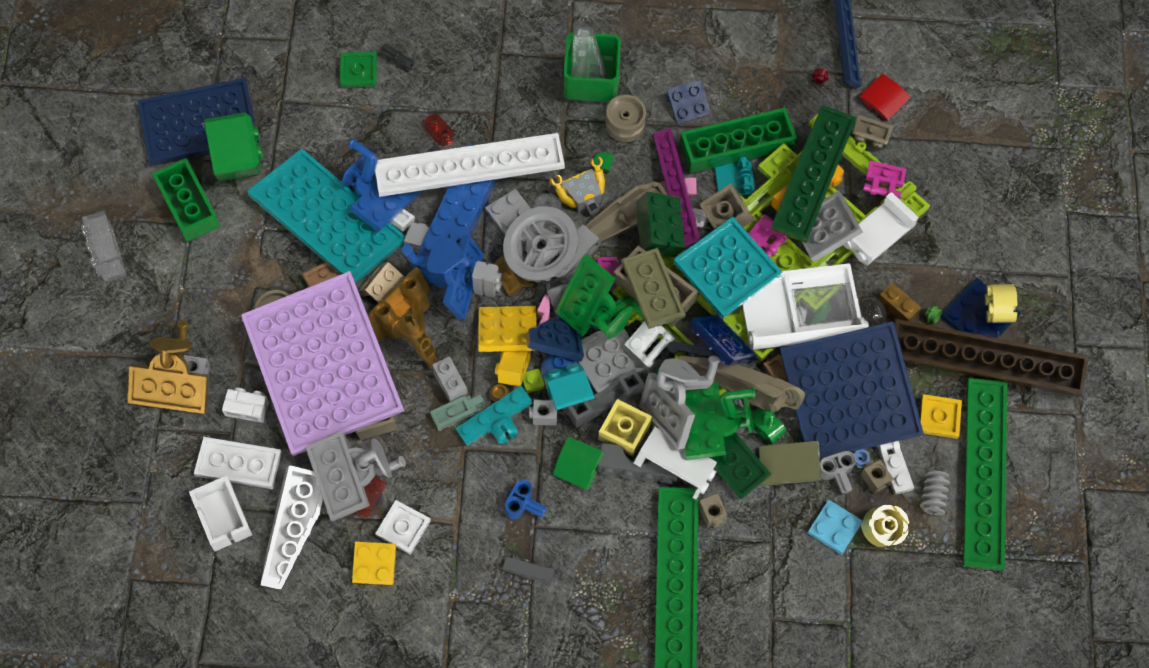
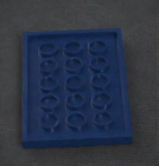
M246 78L138 100L150 166L210 153L204 119L245 112L251 116L256 127Z

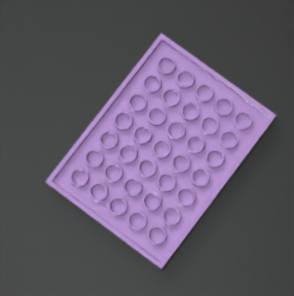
M350 271L241 314L293 456L307 451L306 446L343 431L347 435L405 411Z

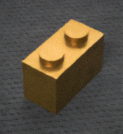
M893 282L879 295L876 302L894 320L900 319L912 322L921 309L914 300Z

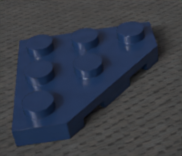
M559 315L552 321L549 319L541 323L537 328H530L526 334L527 348L579 362L584 358L581 335Z

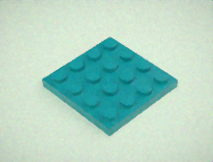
M731 217L673 261L722 319L782 276L783 273L734 217Z

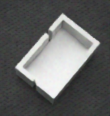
M227 476L189 491L214 551L231 545V540L233 539L235 542L252 536L250 527Z

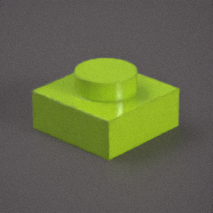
M539 368L525 373L523 385L527 394L545 388Z

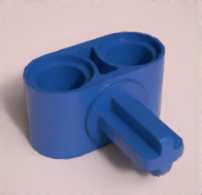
M518 481L507 498L505 512L508 518L512 520L519 519L526 510L539 517L545 515L547 508L532 500L533 491L529 481ZM526 488L529 492L527 494H520L518 491ZM517 505L519 509L513 512L509 510V507Z

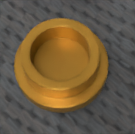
M502 384L494 385L490 390V398L494 402L509 394L508 388Z

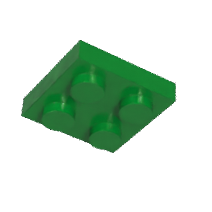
M377 52L341 53L340 86H377Z

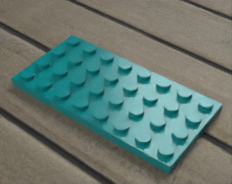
M300 149L247 191L249 197L339 275L350 271L355 284L404 244L406 236L391 223L380 232H377L351 212L350 208L359 199V196L347 186H343L339 179L303 149Z

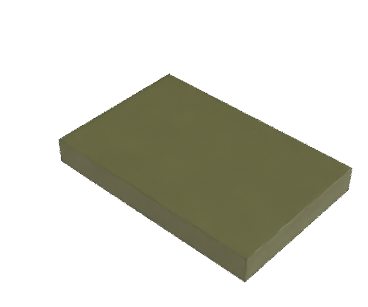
M818 441L759 446L760 461L772 474L761 484L762 486L821 481Z

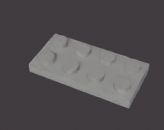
M516 189L485 207L486 213L504 236L512 222L519 215L531 209ZM527 241L523 245V257H527ZM539 241L537 244V248H544L546 245V241Z

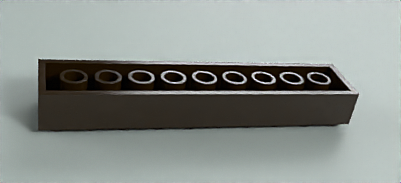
M900 319L893 321L903 359L907 364L1076 397L1083 394L1089 356Z

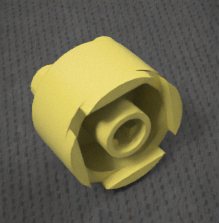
M1014 284L987 285V294H985V305H988V311L986 312L987 322H1016L1017 312L1013 311H1015L1017 306V292Z
M883 505L872 508L866 513L861 522V528L870 543L877 547H886L899 544L906 538L909 522L907 515L901 508Z

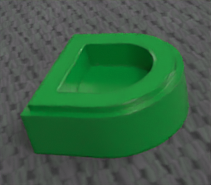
M605 152L596 154L594 164H599L598 157H600L603 162L600 169L603 172L609 173L614 155Z

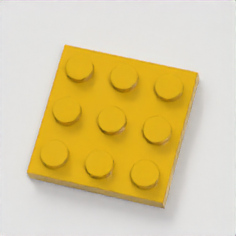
M536 306L479 307V352L535 351L527 348L526 334L530 328H537Z

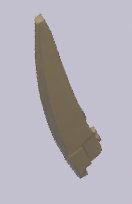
M658 182L636 186L624 196H620L585 226L603 243L638 226L636 201L647 191L668 194Z
M678 357V359L686 361L700 376H706L709 367L707 358ZM723 361L718 363L713 383L718 382L719 386L728 391L754 387L755 398H749V403L756 405L764 411L770 412L772 410L775 412L779 411L781 407L798 409L803 403L805 397L803 390L784 380Z

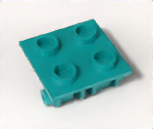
M740 157L738 163L715 168L718 191L731 183L740 195H752L755 192L752 164L746 157Z

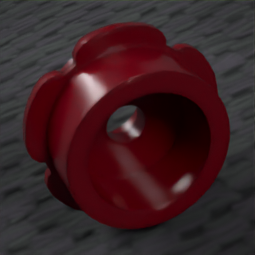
M817 68L811 75L814 82L818 84H823L829 80V73L825 69Z

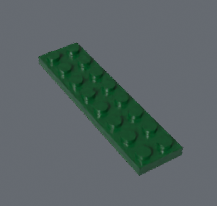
M821 105L771 226L772 231L807 243L857 117Z
M661 365L652 373H656L658 375V371ZM735 432L730 436L724 437L726 455L709 458L717 462L714 469L742 500L772 474Z

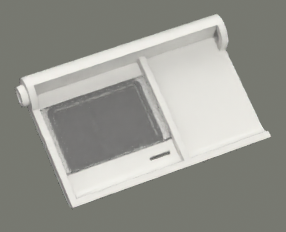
M850 264L782 271V276L742 305L751 350L790 346L869 327L868 322L860 314Z

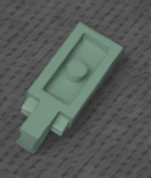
M481 394L474 398L463 396L432 410L430 415L439 431L478 412V408L485 405Z

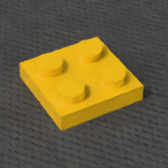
M923 394L921 398L920 421L924 434L958 439L962 400Z
M356 541L352 583L394 585L396 544Z

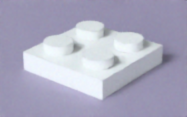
M395 500L375 535L388 543L396 544L397 548L411 555L431 519Z

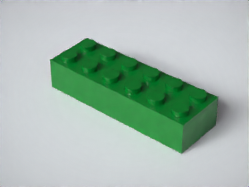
M781 108L683 131L680 134L679 144L689 173L692 174L738 163L740 157H746L747 160L768 156L782 144L793 150L797 137L786 108Z

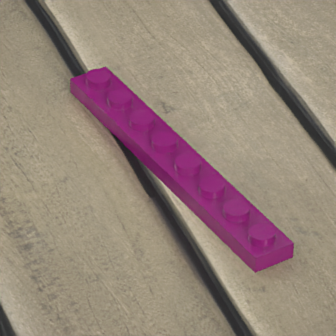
M667 128L653 135L668 194L680 197L682 212L679 215L682 216L684 251L700 241L701 238L671 128Z

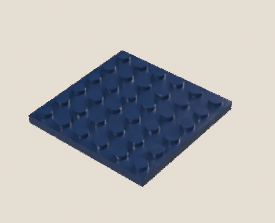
M894 322L779 349L788 383L800 388L805 393L803 403L798 409H795L803 442H819L820 460L844 451L855 452L924 435Z

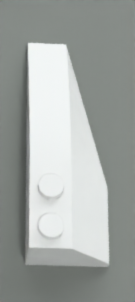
M288 466L285 470L260 584L262 586L276 589L282 588L320 514L323 497L314 471L294 466Z

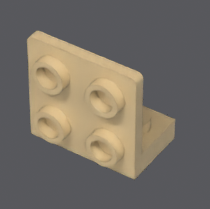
M389 262L381 263L358 292L362 297L371 296L379 303L405 277Z

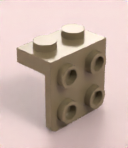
M858 115L852 137H855L854 139L857 142L865 143V141L872 143L871 146L882 149V147H887L893 126Z

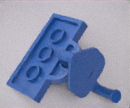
M354 138L350 141L349 148L355 149L363 156L347 169L341 184L352 187L359 196V199L351 206L350 211L377 232H380L424 190L379 197L375 172L378 159L372 151Z
M462 235L459 244L452 238H440L433 243L429 256H416L411 245H404L401 251L414 266L427 267L434 274H444L448 286L446 293L443 295V303L458 320H465L473 294L472 274L477 261L482 262L484 255L469 235Z

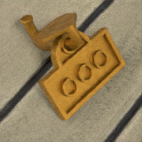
M181 320L176 324L178 327V339L158 337L150 342V346L160 353L152 359L149 366L136 364L129 366L128 403L205 414L207 411L209 375L189 372L188 363L182 357V354L192 347V342L186 340L188 322Z

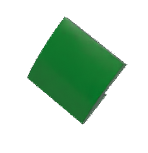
M568 436L557 460L553 475L588 491L597 474L595 470L604 453L602 450Z

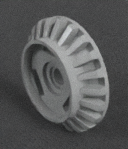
M541 206L525 211L512 222L504 238L503 252L508 266L519 277L527 281H549L552 277L560 276L563 270L569 268L568 265L571 261L574 262L575 254L578 252L579 236L577 227L566 213L554 207ZM553 226L560 229V231L556 234L544 229V227ZM541 240H545V247L542 249H538V242ZM525 241H527V257H523L522 254ZM560 254V256L553 263L545 266V264H547L549 261H551L553 258Z

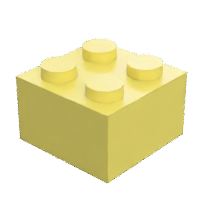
M617 399L599 431L598 440L606 444L622 446L624 453L634 457L651 425L652 416Z

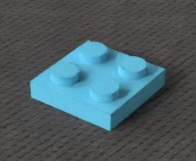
M828 500L807 534L842 555L859 529L862 520Z

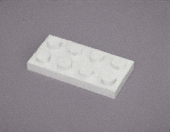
M203 437L194 475L214 480L227 476L231 483L273 489L282 451L280 449Z

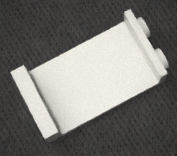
M891 192L886 196L884 203L859 223L863 233L843 245L845 248L850 249L860 262H864L868 266L915 226L918 216Z
M656 427L634 461L635 465L641 467L647 458L698 487L693 496L694 499H697L699 493H705L709 486V483L706 481L711 482L717 472L713 470L717 462L709 457L686 460L685 449H677L664 433Z

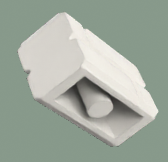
M242 388L227 390L222 408L225 416L260 423L264 422L269 405V400L264 393L260 391L248 393Z

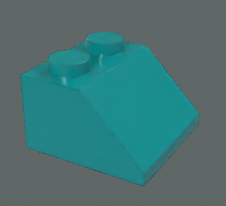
M580 363L569 364L566 368L552 369L548 373L543 374L548 396L556 410L594 399L586 372Z

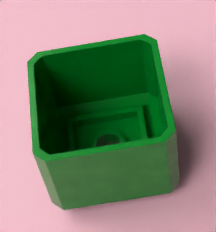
M571 32L566 36L563 96L566 99L610 102L618 96L620 37L613 34ZM592 75V76H595L596 78H587V77Z
M244 112L204 119L213 171L219 181L259 175L263 170L261 159H264L262 148L257 142L260 141L259 130L257 126H254L251 116Z

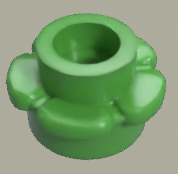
M938 306L929 307L925 313L927 322L937 323L942 310L938 309Z

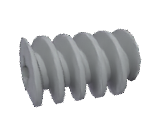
M935 470L928 471L925 474V487L923 488L920 507L926 513L932 515L945 514V511L940 508L946 507V503L942 501L947 500L948 497L942 493L949 492V489L944 487L950 485V482L945 479L950 477L949 474Z

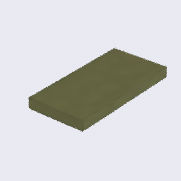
M658 248L621 259L648 329L685 317V312Z

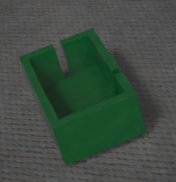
M647 191L636 201L640 247L645 251L658 248L661 256L674 258L685 249L682 216L679 215L682 212L680 197Z

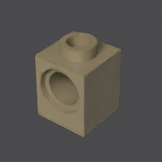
M881 459L877 462L870 461L863 466L864 469L861 476L873 494L891 485L893 477ZM872 472L878 473L880 478H874Z
M719 494L699 501L698 507L707 528L711 526L716 528L724 524L727 513ZM715 509L718 515L712 516L708 511Z

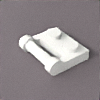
M644 321L624 345L640 358L646 366L651 367L654 364V359L675 337L662 325L648 329ZM662 334L663 338L648 356L645 355L646 350Z

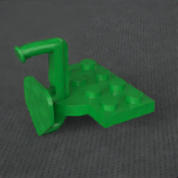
M587 254L581 258L555 310V313L581 336L587 334L591 325H594L605 334L608 340L616 337L624 329L633 311H636L642 317V320L645 321L638 302L634 298L625 296L614 302V299L608 292L615 278Z
M714 382L706 389L685 390V405L695 415L685 445L686 460L726 455L724 437L732 435L739 428L748 427L749 433H753L749 398H755L754 387L727 391L720 395L719 384ZM744 398L745 407H739L734 400Z

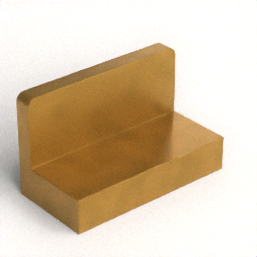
M504 255L494 263V265L498 266L499 273H502V286L508 296H514L523 287H532L534 285L532 280L527 281L512 271Z

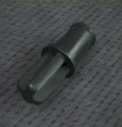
M388 44L382 46L381 53L391 58L393 63L400 64L408 71L413 68L415 61L405 56L401 50L398 51Z

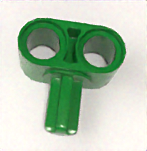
M758 407L751 413L753 429L768 444L772 445L786 432L784 425L774 416L772 410L770 412L764 411Z

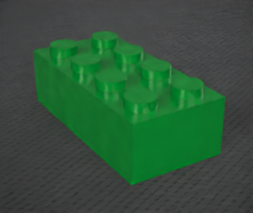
M187 158L152 173L186 242L221 227L217 215Z

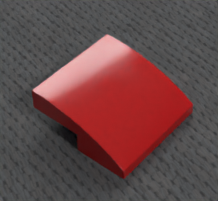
M883 73L858 96L869 110L874 109L884 121L889 120L910 98L905 90Z

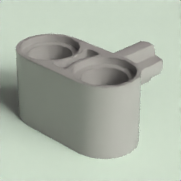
M844 451L823 458L820 462L821 479L830 480L835 478L841 493L852 491L847 474L851 472L856 463L855 455L849 451ZM841 460H847L850 465L842 464ZM823 466H829L832 471H825Z

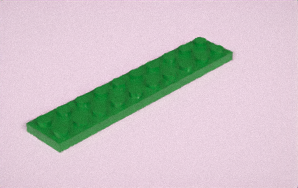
M968 378L963 567L1004 571L1007 382Z
M659 487L654 668H696L698 497L697 499L693 498L697 490L693 488Z

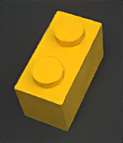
M501 351V361L496 364L495 374H498V383L521 386L531 360L530 351Z

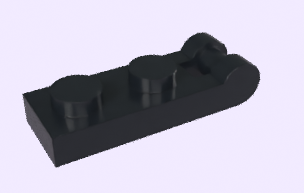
M676 341L670 342L667 347L668 351L672 354L681 351L686 352L688 357H698V355L706 356L705 358L707 359L711 356H718L722 359L723 354L722 350Z

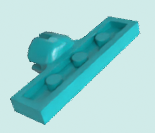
M520 386L458 426L456 430L467 446L489 432L494 435L498 443H508L509 441L505 435L506 432L512 440L518 434V429L511 418L533 402L523 387Z

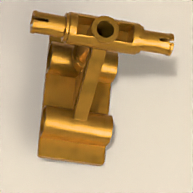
M415 267L367 315L378 342L385 336L391 339L402 337L414 346L419 357L426 361L430 369H433L432 365L439 362L435 355L436 350L432 341L426 333L424 312L430 307V302L426 295L431 289L421 270Z

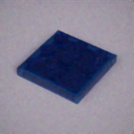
M977 277L940 317L957 331L998 339L1013 324V322H987L986 312L988 311V305H985L987 285ZM1015 308V311H1013V312H1017V318H1018V317L1020 316L1021 312H1020L1019 310H1017L1016 308Z
M718 314L694 318L689 323L693 328V332L707 342V347L715 351L725 365L732 366L753 361L757 356Z

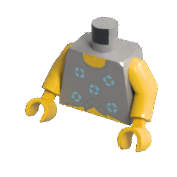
M598 157V165L594 164L593 159L590 160L591 166L595 168L594 171L591 168L565 181H562L560 175H555L557 183H554L552 178L549 179V184L556 187L555 191L561 203L575 208L578 212L587 209L590 215H595L600 211L597 204L601 202V196L604 194L605 189L603 170L600 169L603 162L600 157Z

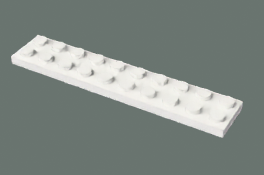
M554 133L378 160L375 172L379 197L565 169L559 135Z

